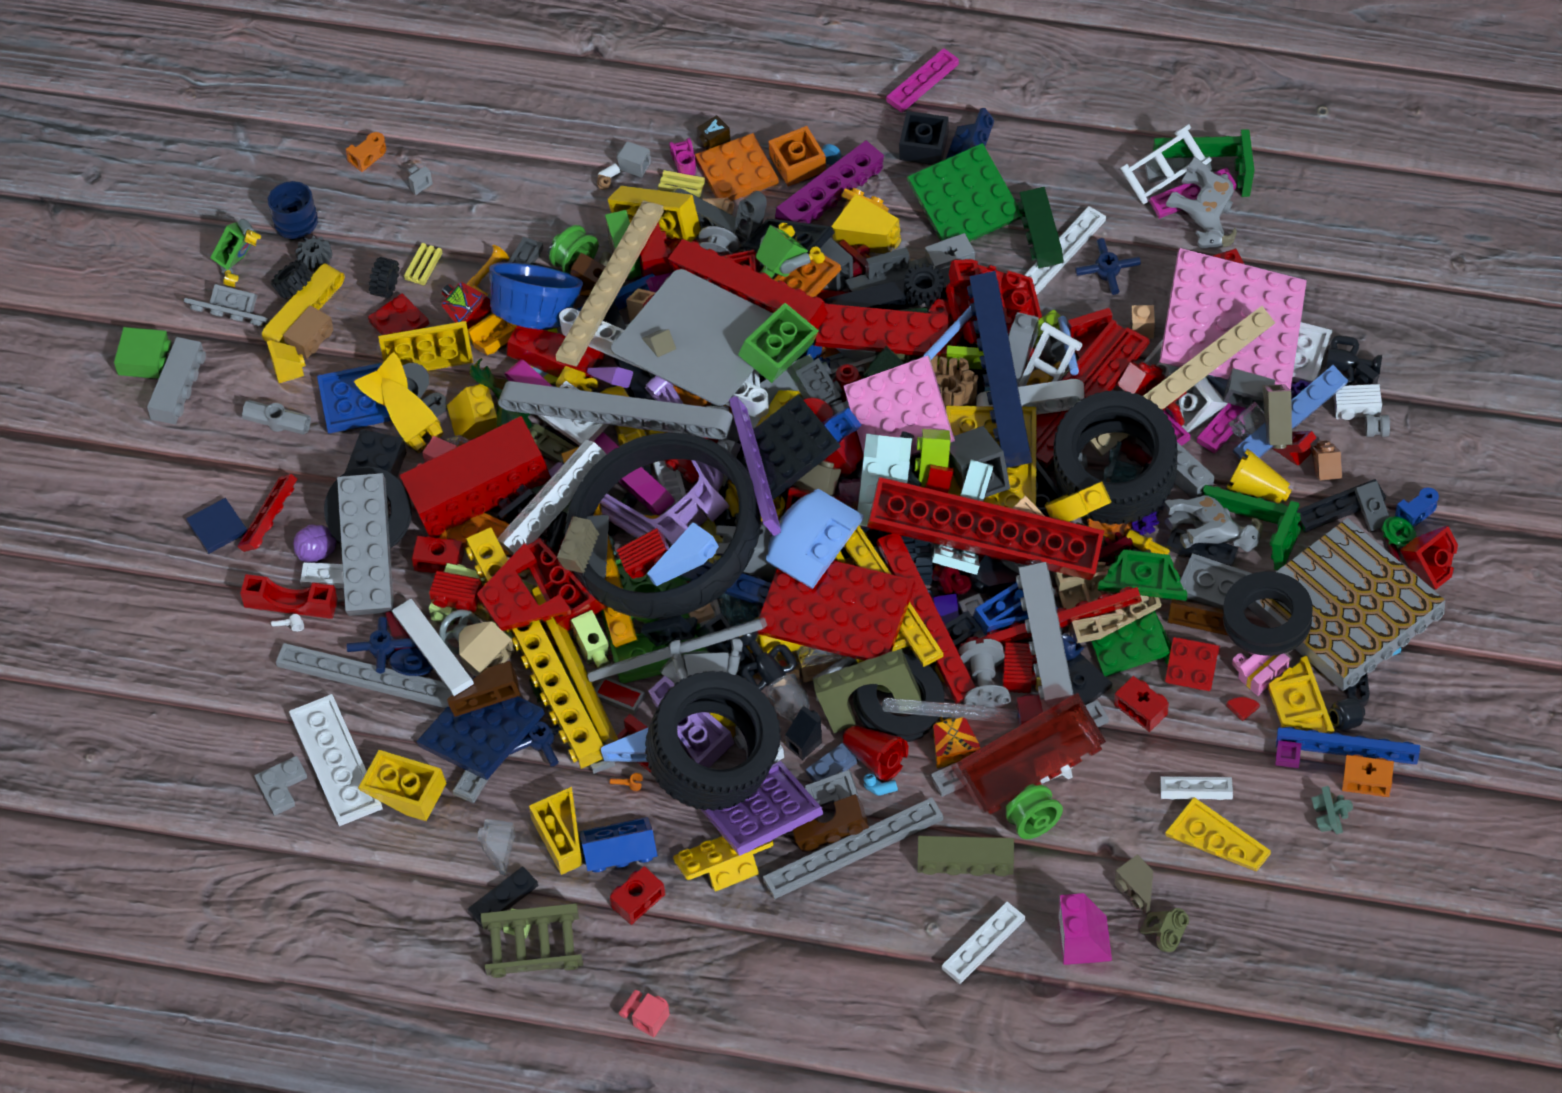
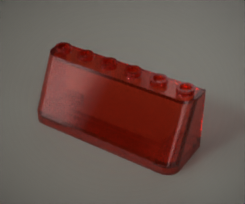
M1076 693L951 765V768L982 813L988 812L991 815L1002 808L1000 806L1002 802L1007 799L1009 802L1014 800L1027 786L1031 784L1035 786L1042 785L1040 780L1047 776L1051 780L1060 775L1062 767L1067 764L1070 768L1082 762L1080 757L1086 753L1092 756L1101 751L1100 745L1106 741L1079 694Z

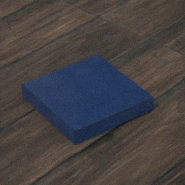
M226 498L186 518L187 523L208 554L240 538L247 532V528Z

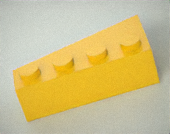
M620 186L608 198L611 213L626 210L630 223L643 201L663 205L664 212L658 223L661 231L665 230L666 236L670 239L676 237L691 242L701 231L693 195Z

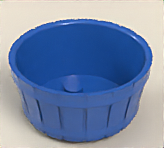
M495 263L489 267L490 307L492 313L511 324L526 328L551 329L553 327H561L560 312L563 309L574 307L583 282L573 275L537 265Z

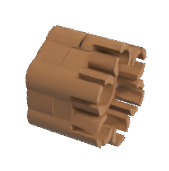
M934 356L931 363L942 392L941 396L945 409L946 406H976L978 375L969 370L968 361L960 358L959 370H957V358H952L949 360V370H947V359L940 357L939 368H937L938 356Z

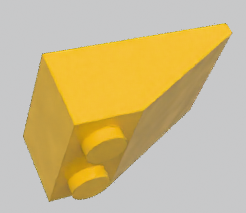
M378 750L358 788L360 791L404 815L427 821L447 783L441 768Z

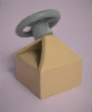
M468 610L453 611L446 616L439 629L441 639L453 654L460 655L464 668L473 676H478L489 667L507 662L516 652L512 639L492 621L480 623L478 617ZM461 617L459 624L454 630L446 632L449 623L453 619ZM468 619L473 622V625H467ZM455 638L459 642V647H453L447 640Z

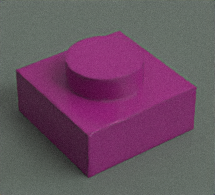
M1278 740L1275 765L1299 768L1302 743Z

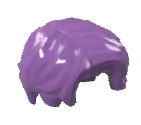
M308 525L296 534L293 541L294 551L301 561L316 563L318 560L325 559L330 553L334 552L336 539L332 537L328 527L324 525Z

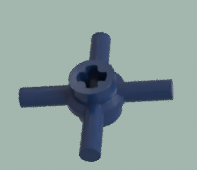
M1099 238L1096 242L1100 256L1095 264L1076 267L1075 273L1076 276L1097 273L1102 280L1108 281L1111 294L1116 295L1120 292L1116 276L1121 268L1141 265L1140 257L1119 260L1114 253L1108 252L1105 239Z
M379 617L378 630L370 635V640L368 642L347 643V652L369 651L376 658V672L382 674L385 672L386 660L392 656L395 648L416 647V644L411 638L394 639L387 631V618Z
M568 720L566 723L572 724L573 722ZM537 722L526 735V738L516 746L510 755L530 746L536 751H543L550 766H556L559 761L551 748V744L553 743L554 735L558 734V731L561 730L560 726L556 724L550 727L544 722Z

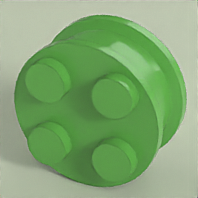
M573 225L554 237L549 259L554 266H561L563 272L571 274V268L580 253H584L592 259L595 258L599 247L598 239L593 235H586L585 229L580 225Z
M1031 784L1027 786L1022 793L1006 805V819L1010 824L1016 825V832L1022 839H1033L1046 833L1058 822L1063 812L1060 802L1052 799L1051 790L1044 785L1035 786Z

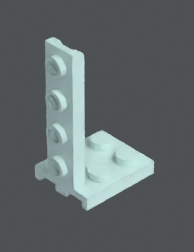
M971 459L960 496L983 501L993 465ZM935 543L933 545L932 562L977 575L980 566L978 555Z

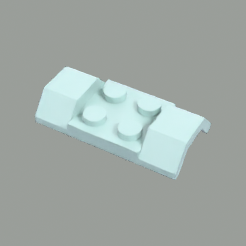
M866 433L857 512L864 515V519L859 524L860 526L867 527L879 477L907 483L912 438Z

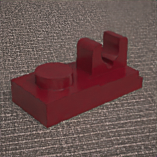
M1120 532L1115 533L1117 542H1111L1108 537L1105 538L1106 547L1100 549L1098 562H1105V566L1115 563V557L1121 554L1123 550H1132L1133 541L1131 538L1123 537Z

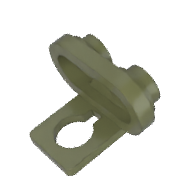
M1181 908L1150 912L1147 914L1140 932L1142 934L1158 933L1156 937L1158 948L1163 952H1173L1179 945L1180 939L1189 924V917ZM1158 918L1159 923L1149 928L1150 922Z

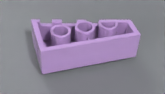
M666 676L649 690L652 702L656 708L665 693L675 684ZM708 712L692 714L681 720L677 725L681 746L692 760L704 767L710 768L734 744L731 732Z

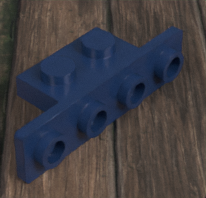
M980 108L974 124L957 126L946 159L982 143L986 146L994 124V119L986 108Z

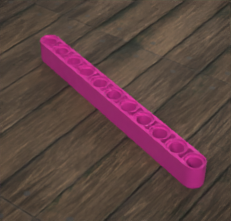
M523 359L519 360L504 373L509 381L553 387ZM603 432L593 441L606 454L615 448H619ZM642 467L618 481L654 515L660 516L675 503L672 495Z

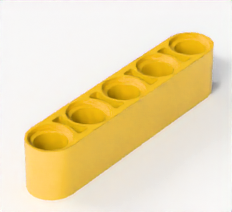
M326 263L321 265L313 274L311 280L307 282L308 284L303 286L301 291L298 290L297 294L265 326L262 331V339L285 344L283 335L309 306L320 310L343 284L345 279L344 273Z

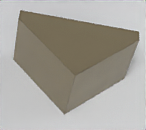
M669 329L658 330L642 338L657 357L676 349Z

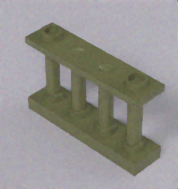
M577 903L481 913L483 929H488L491 935L493 964H485L487 976L491 975L493 978H502L509 973L556 968L575 970L578 966H583L582 955H575L572 923L574 920L579 919ZM560 921L563 927L565 956L550 957L548 925H550V922ZM536 924L538 926L541 959L526 960L524 936L526 925ZM512 926L515 932L517 961L502 963L500 930L503 927Z

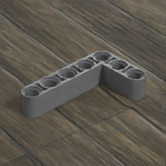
M681 188L673 191L675 193L691 194ZM753 191L741 200L736 217L693 195L701 230L708 226H717L731 231L740 241V248L737 251L743 252L745 242L763 224L767 205L764 194L760 191Z

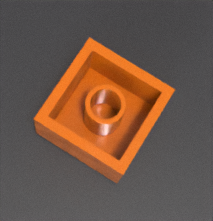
M808 126L768 141L769 157L787 187L819 175L826 170L825 154Z

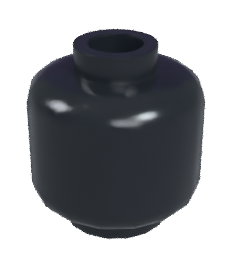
M1355 698L1335 701L1329 710L1331 723L1339 730L1359 727L1363 723L1365 716L1364 706Z

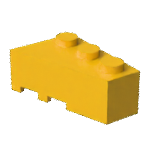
M572 787L530 805L531 820L560 874H565L582 866Z

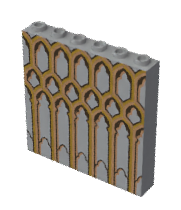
M1348 518L1276 571L1300 582L1306 588L1312 600L1313 612L1310 632L1295 650L1302 656H1307L1309 662L1342 691L1349 686L1356 685L1362 676L1374 671L1380 662L1388 660L1397 649L1405 647L1411 638L1423 633L1428 625L1433 621L1440 620L1445 613L1444 598ZM1274 599L1256 600L1247 606L1270 628L1283 625L1288 622L1292 615L1290 609L1284 603Z

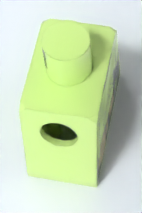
M591 610L571 619V636L586 663L595 662L597 668L609 665L610 661L607 657L608 641L593 611Z

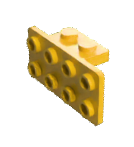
M721 836L713 840L704 841L694 848L682 850L673 856V860L686 880H691L708 873L712 888L716 892L758 875L759 872L753 854L772 847L774 843L772 840L739 856L726 839Z

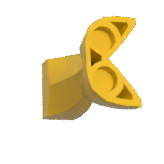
M395 352L383 362L377 371L354 381L356 386L365 395L386 406L399 434L404 438L406 444L409 447L411 446L416 452L420 453L426 448L427 444L422 439L426 434L429 433L432 438L433 436L440 438L444 435L438 418L419 397L408 389L403 365Z

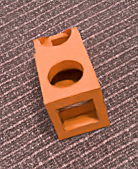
M379 132L369 134L366 140L357 147L351 144L346 148L347 161L361 172L386 153L385 138Z

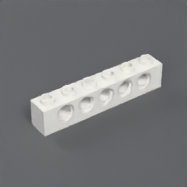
M585 440L497 538L499 544L513 556L523 544L529 545L534 542L573 499L581 481L583 482V478L590 469L607 454L595 442Z

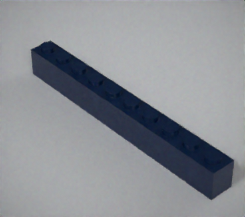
M996 271L969 276L971 285L967 286L969 298L974 299V303H970L972 315L977 316V320L973 321L976 334L980 333L981 337L977 338L979 352L983 351L984 356H980L982 369L987 370V374H983L985 386L990 387V392H986L989 406L993 405L994 410H990L992 424H997V428L993 429L995 441H1000V448L1004 452L1006 468L1032 463Z

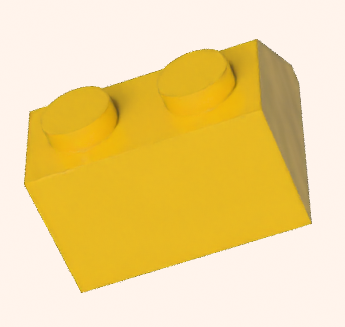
M478 384L466 387L447 404L457 443L477 438L497 428V415L490 390L484 385Z

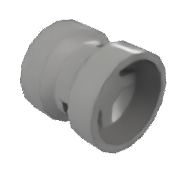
M1373 415L1365 416L1366 437H1374L1375 435L1389 437V415H1381L1380 417H1374Z

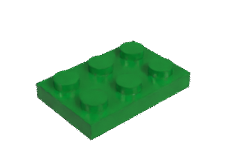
M1156 613L1141 617L1101 639L1092 641L1105 677L1170 655Z

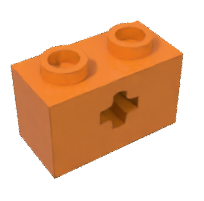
M1346 755L1342 791L1389 797L1394 761H1388L1385 758L1373 759L1361 755Z

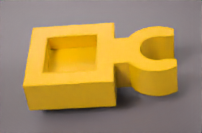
M565 366L556 381V387L558 388L565 381L581 391L593 392L588 387H598L596 379H586L584 372Z

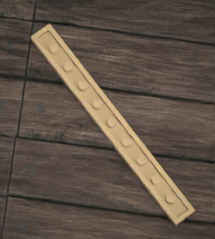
M647 201L641 203L556 353V361L573 366L578 365L664 212L663 205Z
M1260 306L1146 393L1144 397L1148 400L1150 399L1163 410L1273 326L1275 321L1264 307ZM1118 432L1102 434L1092 439L1090 444L1101 457L1128 437L1129 434Z

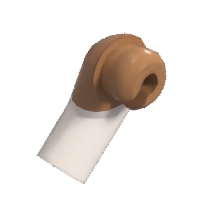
M614 163L598 173L597 185L600 189H608L611 184V177L620 173L617 164Z

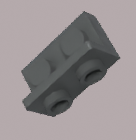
M818 358L796 371L810 398L821 399L829 405L835 401L842 400L840 394L843 393V390L837 380L832 382L829 376L832 372L826 362L821 363Z

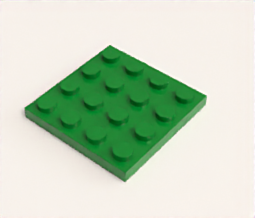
M983 143L907 177V182L940 241L965 233L969 242L1023 217Z

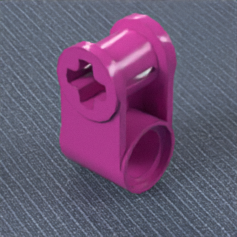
M687 138L686 141L677 143L669 142L672 160L675 163L677 173L695 176L696 162L691 139Z

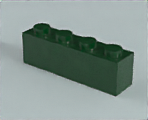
M1045 186L1020 192L1021 201H1018L1017 204L1020 214H1024V217H1021L1023 228L1029 231L1025 233L1027 243L1033 246V248H1030L1032 261H1037L1038 268L1064 263L1062 247Z

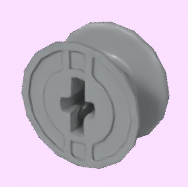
M708 226L699 232V240L701 241L699 245L704 249L716 251L720 256L735 253L740 248L738 237L725 228Z

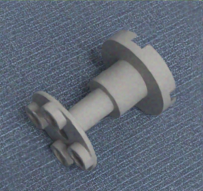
M983 639L984 643L976 644V640L962 645L958 651L966 669L971 670L973 679L978 680V687L966 693L964 706L989 715L993 714L997 708L1011 702L1008 689L992 685V678L996 674L995 667L1004 661L1005 653L1002 644L996 640Z

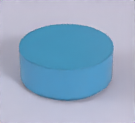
M832 144L822 146L821 149L825 154L826 164L833 165L840 160L841 151Z

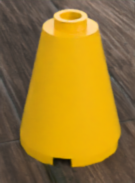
M1246 449L1245 454L1248 456L1247 458L1242 456L1230 480L1233 485L1228 484L1226 489L1275 503H1280L1281 500L1286 502L1292 489L1288 488L1290 483L1251 450Z

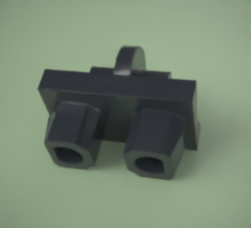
M524 484L516 489L515 493L518 498L513 502L509 498H504L498 503L501 510L498 514L508 524H511L537 495Z

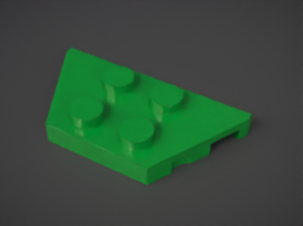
M1123 550L1118 556L1117 561L1109 568L1104 579L1098 583V591L1120 593L1119 591L1125 587H1138L1141 596L1187 600V591L1183 589L1177 570L1174 569V563L1168 554Z

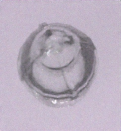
M788 674L777 679L765 690L767 696L775 704L774 710L791 722L794 721L803 706L808 709L810 707L807 691L804 690L795 674Z

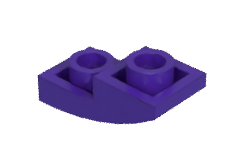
M957 594L933 597L935 607L944 625L960 616Z

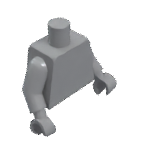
M732 638V652L730 654H684L683 658L680 654V640L669 644L670 654L674 656L672 660L675 672L679 680L695 673H703V671H723L736 675L740 661L739 652H742L743 644L740 639Z

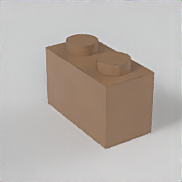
M309 306L283 335L285 344L295 346L297 354H302L303 358L308 359L312 353L318 350L319 345L332 334L334 329L331 317Z

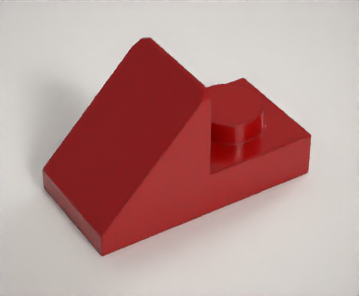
M1313 431L1292 432L1291 445H1286V448L1283 449L1273 448V450L1295 465H1300L1311 454V443L1317 437Z

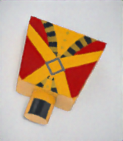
M952 711L942 712L939 716L941 722L933 725L937 768L950 766L980 752V744L967 719L964 717L954 719Z

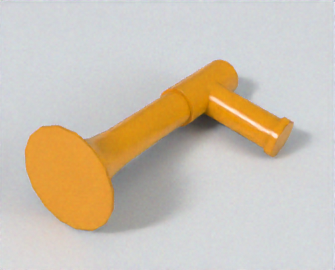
M494 244L492 245L493 253L489 260L466 283V285L486 296L488 294L477 286L489 272L490 265L501 260L509 261L507 253Z

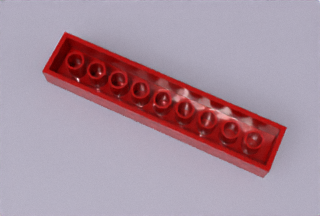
M879 477L876 484L867 524L868 528L1028 566L1046 562L1049 571L1092 580L1096 573L1104 530Z

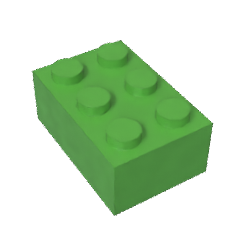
M784 303L744 341L738 356L773 383L812 346L819 330Z

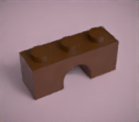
M856 794L834 802L836 813L829 822L820 823L818 818H815L793 829L796 843L803 852L815 850L818 846L826 843L837 842L848 835H857L869 828L863 804Z

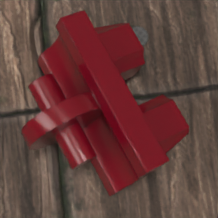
M843 239L839 242V245L853 257V278L864 275L866 259L871 258L868 255L870 248L867 245L860 247L854 245L852 247Z
M935 566L932 578L934 581H939L937 589L939 594H957L958 597V594H966L971 588L970 579L965 575H960L958 569L948 566Z

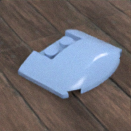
M814 490V492L796 501L779 520L781 533L776 536L771 535L766 561L813 589L862 522L864 515L822 490Z

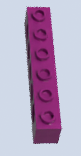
M865 140L777 206L775 219L808 224L814 219L818 220L826 210L834 208L838 201L843 198L844 189L852 191L853 188L863 186L871 176L879 174L883 169L884 155Z

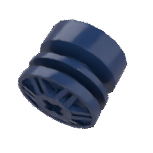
M296 181L284 182L277 185L270 192L268 206L274 228L279 235L284 238L297 239L309 235L316 228L318 215L312 192L307 185Z

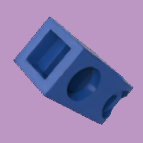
M1428 487L1422 489L1419 496L1409 503L1403 499L1397 504L1395 516L1407 520L1413 527L1417 526L1436 510L1439 498L1438 492Z

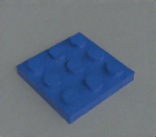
M382 363L317 376L328 434L392 421L386 406L365 395L354 383L355 380L377 371Z

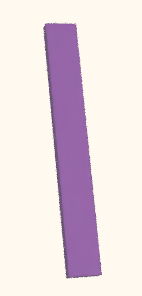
M735 395L729 401L750 478L753 482L763 524L773 536L781 533V527L748 409L738 396Z

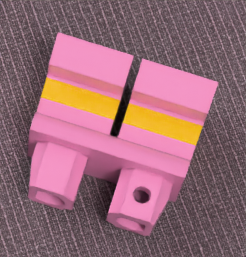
M1239 653L1233 658L1232 665L1239 672L1238 679L1254 694L1259 696L1268 688L1270 682L1277 677H1281L1283 672L1288 669L1290 658L1287 655L1263 656L1250 653L1252 656L1248 659L1242 653Z

